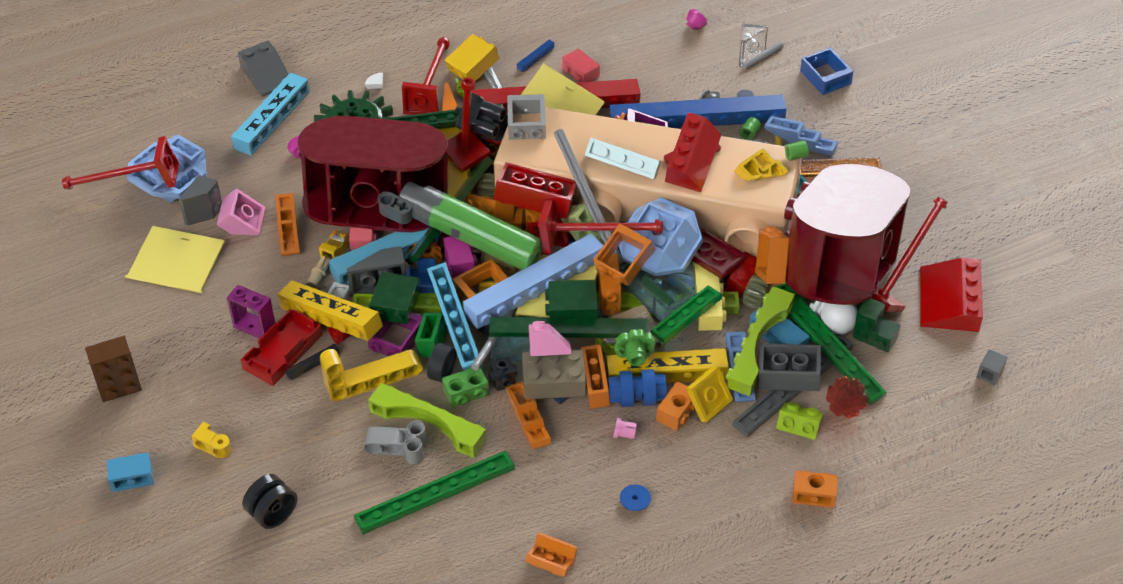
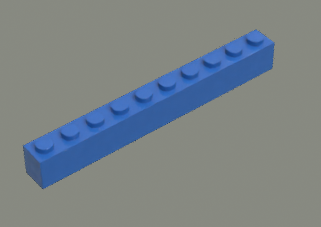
M780 94L609 105V118H614L616 115L620 116L622 112L626 114L629 108L668 122L669 128H682L689 112L706 117L713 126L745 124L750 117L758 119L760 123H767L770 116L785 119L787 108L784 96Z

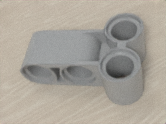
M413 421L408 424L407 428L370 427L367 430L364 449L371 454L405 456L408 463L418 464L424 459L422 446L427 442L425 425L421 421Z

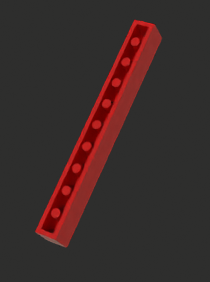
M637 79L576 83L605 101L601 108H609V105L640 103L641 92ZM527 86L472 90V93L483 97L485 101L493 104H503V107L507 109L506 114H508L507 95H521Z

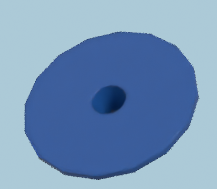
M629 485L620 493V502L628 510H643L651 501L650 492L641 485Z

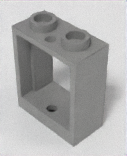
M544 94L507 95L509 140L546 139ZM540 113L541 122L513 123V114Z

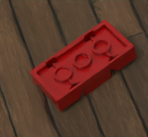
M290 309L278 321V324L275 323L258 340L259 347H252L240 359L242 369L274 386L286 374V370L292 367L323 335L321 325L319 323L315 325V320L294 309Z

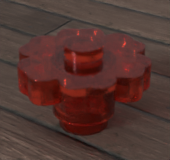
M848 377L836 379L834 385L828 387L826 400L830 402V411L834 412L836 416L844 414L848 419L858 416L860 410L866 408L868 395L864 393V384L860 383L858 379L850 381Z

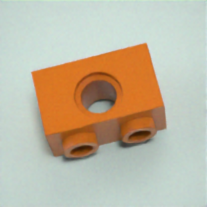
M678 381L674 384L657 408L656 421L678 431L681 425L687 423L691 411L696 410L686 390L688 386Z
M795 470L792 503L834 508L837 497L838 475Z

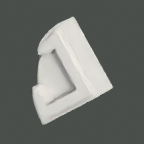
M383 73L370 76L365 82V89H383Z

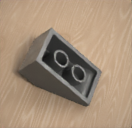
M269 40L238 52L241 69L262 97L271 94L282 80L289 75L276 49Z
M402 247L381 249L347 268L351 297L354 294H373L382 272L406 276Z

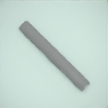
M778 42L742 63V67L747 69L784 47L783 43Z

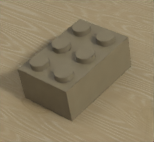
M571 350V354L546 356H530V352H522L524 399L585 396L586 381L583 350Z

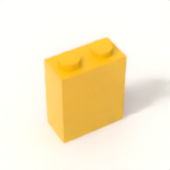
M472 34L444 61L450 72L462 80L470 77L475 82L500 57L497 53L498 49L494 44H489L481 36L478 37Z

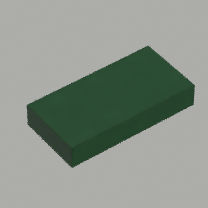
M646 275L640 279L670 308H674L677 304L675 300Z

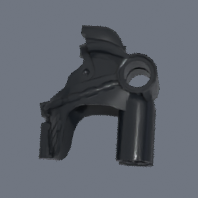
M471 92L469 132L479 138L502 141L508 126L507 109L485 101L483 97ZM457 106L455 111L459 117L455 126L462 130L463 106Z

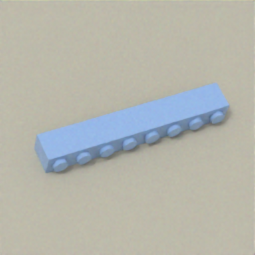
M592 234L579 239L528 268L463 301L464 315L477 329L489 324L490 317L504 316L513 309L521 307L527 301L535 299L544 293L545 289H549V281L570 280L572 276L585 272L587 268L594 265L593 259L603 245Z

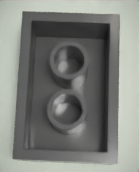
M760 343L759 389L820 391L821 345Z

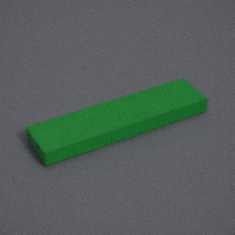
M707 285L650 330L652 336L666 344L723 299L722 294Z

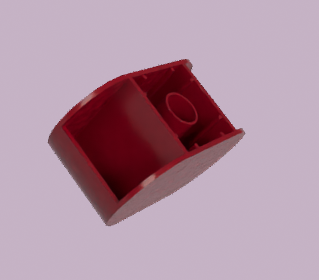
M335 116L321 119L308 125L301 131L298 137L304 192L302 207L304 213L315 222L325 225L395 232L423 231L429 229L430 226L414 218L407 224H400L383 216L379 212L378 196L383 192H391L399 196L409 181L423 188L431 186L448 194V142L445 135L433 126L419 122Z
M858 164L831 166L823 169L811 183L805 181L800 188L798 198L790 197L784 212V218L791 221L790 230L784 232L789 238L785 282L789 287L807 298L829 304L851 305L870 299L897 262L904 219L911 192L909 185L903 179L888 171Z

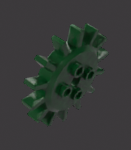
M348 90V99L342 101L335 94L332 95V107L321 103L319 105L320 113L325 115H314V122L335 116H357L376 119L391 118L388 116L393 115V107L390 105L381 108L385 105L383 96L372 102L370 101L369 91L366 90L362 98H355L353 91Z

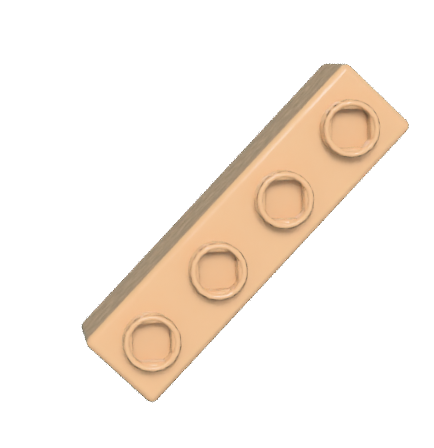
M545 107L546 139L509 140L507 126L494 160L495 186L496 180L506 162L575 180L554 136L556 130L563 129L606 223H619L620 221L627 223L637 208L662 197L694 211L700 230L703 228L744 253L746 251L757 257L759 229H766V226H775L783 234L786 230H790L791 221L784 218V212L790 197L797 198L802 158L791 161L787 159L785 146L721 136L719 141L721 150L714 155L702 192H697L665 182L668 165L663 160L664 155L674 151L681 129ZM540 113L513 114V123L541 122ZM590 138L661 161L656 179L585 156ZM764 148L774 161L778 159L789 172L783 176L747 181L738 176L734 170L749 156ZM577 186L573 204L586 205ZM514 205V214H513L514 216H515L516 207H518V206H515V205Z

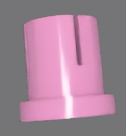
M617 418L613 438L624 437L634 439L637 423L622 421L621 418Z

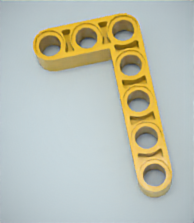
M328 349L320 355L324 384L333 401H340L377 389L381 383L389 385L416 376L423 370L419 357L414 350H407L345 371L336 350Z

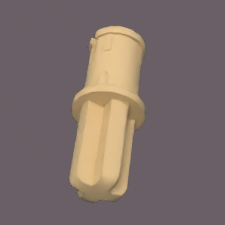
M322 256L316 267L312 268L311 276L306 282L307 286L317 289L320 281L326 276L325 271L329 266V258Z

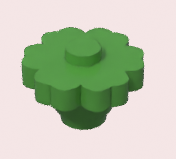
M633 329L628 333H621L616 338L614 346L615 353L619 358L626 357V360L631 365L640 366L645 363L646 357H649L654 352L656 344L655 338L651 333H644L642 329Z

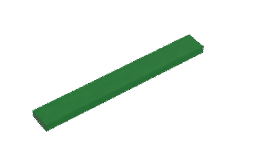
M786 282L776 286L779 289L795 294L793 306L788 315L810 336L815 345H821L823 354L871 406L886 396L887 392L804 300Z
M506 450L354 514V520L362 535L515 470V465Z

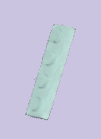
M590 138L585 156L652 179H656L661 164L659 160L594 138Z

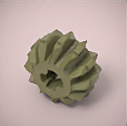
M484 173L479 179L478 196L494 198L495 175Z
M752 276L744 292L743 304L755 309L761 307L765 293L768 292L769 284H766L758 276Z

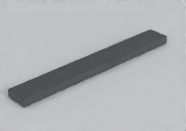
M836 335L849 351L853 349L852 343L841 335ZM822 351L820 376L833 366L832 362ZM770 390L732 422V426L748 437L775 415L785 402H790L802 391Z

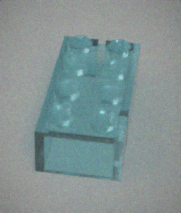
M626 262L620 263L619 272L624 274L630 264ZM640 269L629 286L621 283L652 314L655 313V316L661 322L697 294L675 272L668 275L655 276ZM646 275L674 299L675 303L670 306L665 304L640 279Z

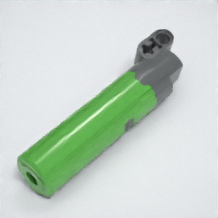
M409 181L399 196L391 192H383L378 196L379 212L383 216L400 224H407L414 218L521 270L538 262L543 251L541 238L431 186L423 188Z

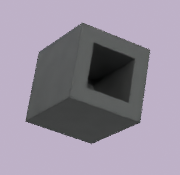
M989 349L979 366L976 378L996 385L1005 368L1007 356Z

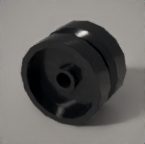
M267 474L260 477L248 488L243 497L242 506L263 528L272 529L286 521L293 513L298 497L277 475Z

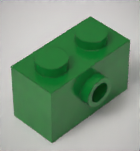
M443 313L423 314L415 339L420 357H430L438 343L444 344L448 327Z

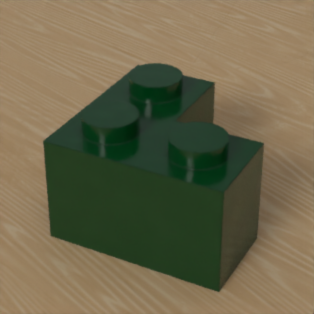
M870 298L864 301L857 312L853 338L889 353L898 338L901 325L883 318L885 304Z

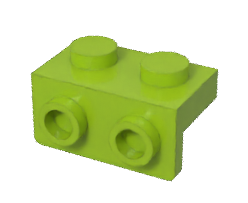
M785 402L780 410L776 428L815 440L824 413L819 412L815 408L807 409L800 407L799 404L794 402Z

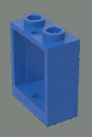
M831 47L805 56L801 60L800 71L822 95L852 84L853 70ZM828 64L836 72L822 77L815 68Z

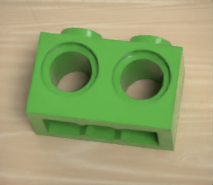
M470 368L442 378L443 391L452 408L489 395L488 381L481 368L477 371Z

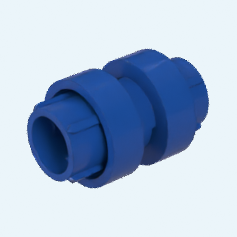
M654 369L641 370V376H632L631 370L619 371V376H610L608 378L609 401L611 403H620L621 407H633L634 401L642 400L643 406H655L656 401H662L667 395L666 377L663 374H655Z

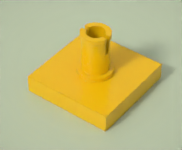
M712 366L686 388L701 422L707 423L733 400L718 366Z

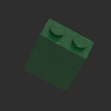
M382 272L369 303V309L378 311L380 319L383 321L408 324L420 294V279Z
M596 280L549 281V289H545V301H549V304H545L546 316L550 318H597Z

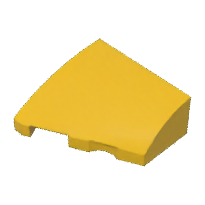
M764 148L749 156L734 170L738 176L747 181L783 176L789 172L778 159L774 161Z

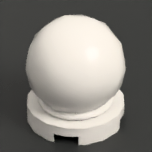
M819 301L813 304L811 302L809 307L834 334H845L852 331L855 327L858 312L855 304L837 305Z

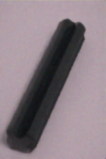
M332 344L286 370L287 377L293 380L321 364V353L328 349H334L339 354V348L336 344Z

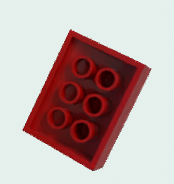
M961 257L921 266L920 327L979 332L983 320L981 259Z

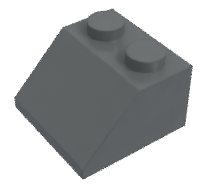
M198 175L181 195L179 202L185 225L214 219L220 212L222 199L218 181Z

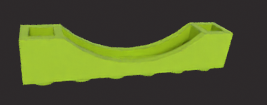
M772 286L770 293H765L762 302L764 305L762 308H758L755 316L757 320L755 323H751L748 330L750 334L748 338L744 337L741 344L742 351L741 353L737 352L734 358V368H729L726 375L729 389L747 396L751 395L759 374L755 358L756 346L761 337L770 328L787 319L793 306L795 294Z
M381 383L368 399L370 412L385 419L411 418L430 423L449 437L456 451L473 459L487 441L486 429L481 425L473 424L461 416H455L445 409L437 408L429 402L419 400L409 393L397 390L393 386Z

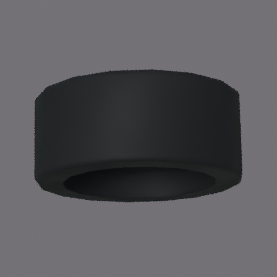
M438 343L434 347L427 366V377L429 379L442 383L443 377L451 375L456 359L454 347Z

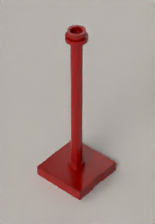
M441 37L438 40L437 52L423 84L402 83L403 114L415 115L439 112L438 88L430 84L444 50L450 46L448 38Z
M470 77L464 78L461 82V88L464 90L462 132L447 140L448 159L461 173L473 167L487 156H490V150L474 134L469 132L471 92L475 88V82Z
M166 136L158 137L155 156L152 162L77 178L66 176L62 179V186L64 189L71 190L74 185L157 168L166 186L171 188L175 187L180 163Z
M940 196L933 200L935 203L933 209L883 289L878 287L871 299L885 304L884 310L888 312L902 313L906 307L890 296V291L941 209L947 208L948 201Z
M545 200L538 225L543 254H551L558 231H614L619 224H622L633 231L655 230V234H659V232H663V221L655 219V223H557L553 200Z

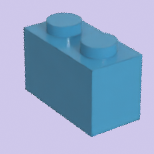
M149 452L107 460L108 481L112 492L154 485L153 464Z

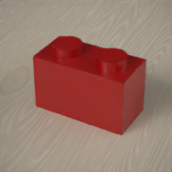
M746 251L744 253L747 255V259L733 270L723 289L726 292H738L739 299L756 270L757 257Z

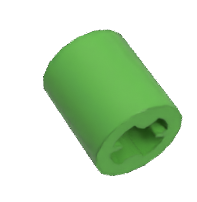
M754 117L748 118L739 131L741 137L745 140H752L761 128L760 121Z
M805 140L785 145V155L789 161L808 157L809 149Z

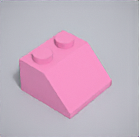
M236 188L223 198L217 226L232 235H258L261 230L265 206Z
M534 321L533 324L529 325L530 356L571 354L569 341L550 324H545L544 321Z

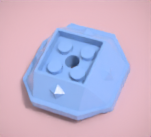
M180 135L167 139L180 163L175 187L168 188L157 168L126 174L127 180L148 194L160 197L171 203L181 197L198 175L207 177L205 150ZM154 142L132 159L128 166L152 162L157 142Z
M662 197L637 208L627 223H655V219L663 221V232H659L662 233L661 235L655 236V230L635 231L651 240L655 248L641 270L655 276L684 272L703 242L694 211ZM622 241L619 245L623 261L631 265L641 250L625 241Z

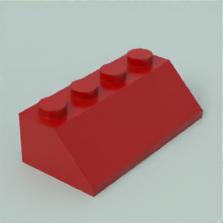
M687 113L667 167L665 182L702 192L721 138V133L706 117Z
M506 162L496 180L493 200L503 204L515 205L523 209L534 210L538 213L542 212L545 200H553L555 217L567 219L572 207L577 184L572 179Z

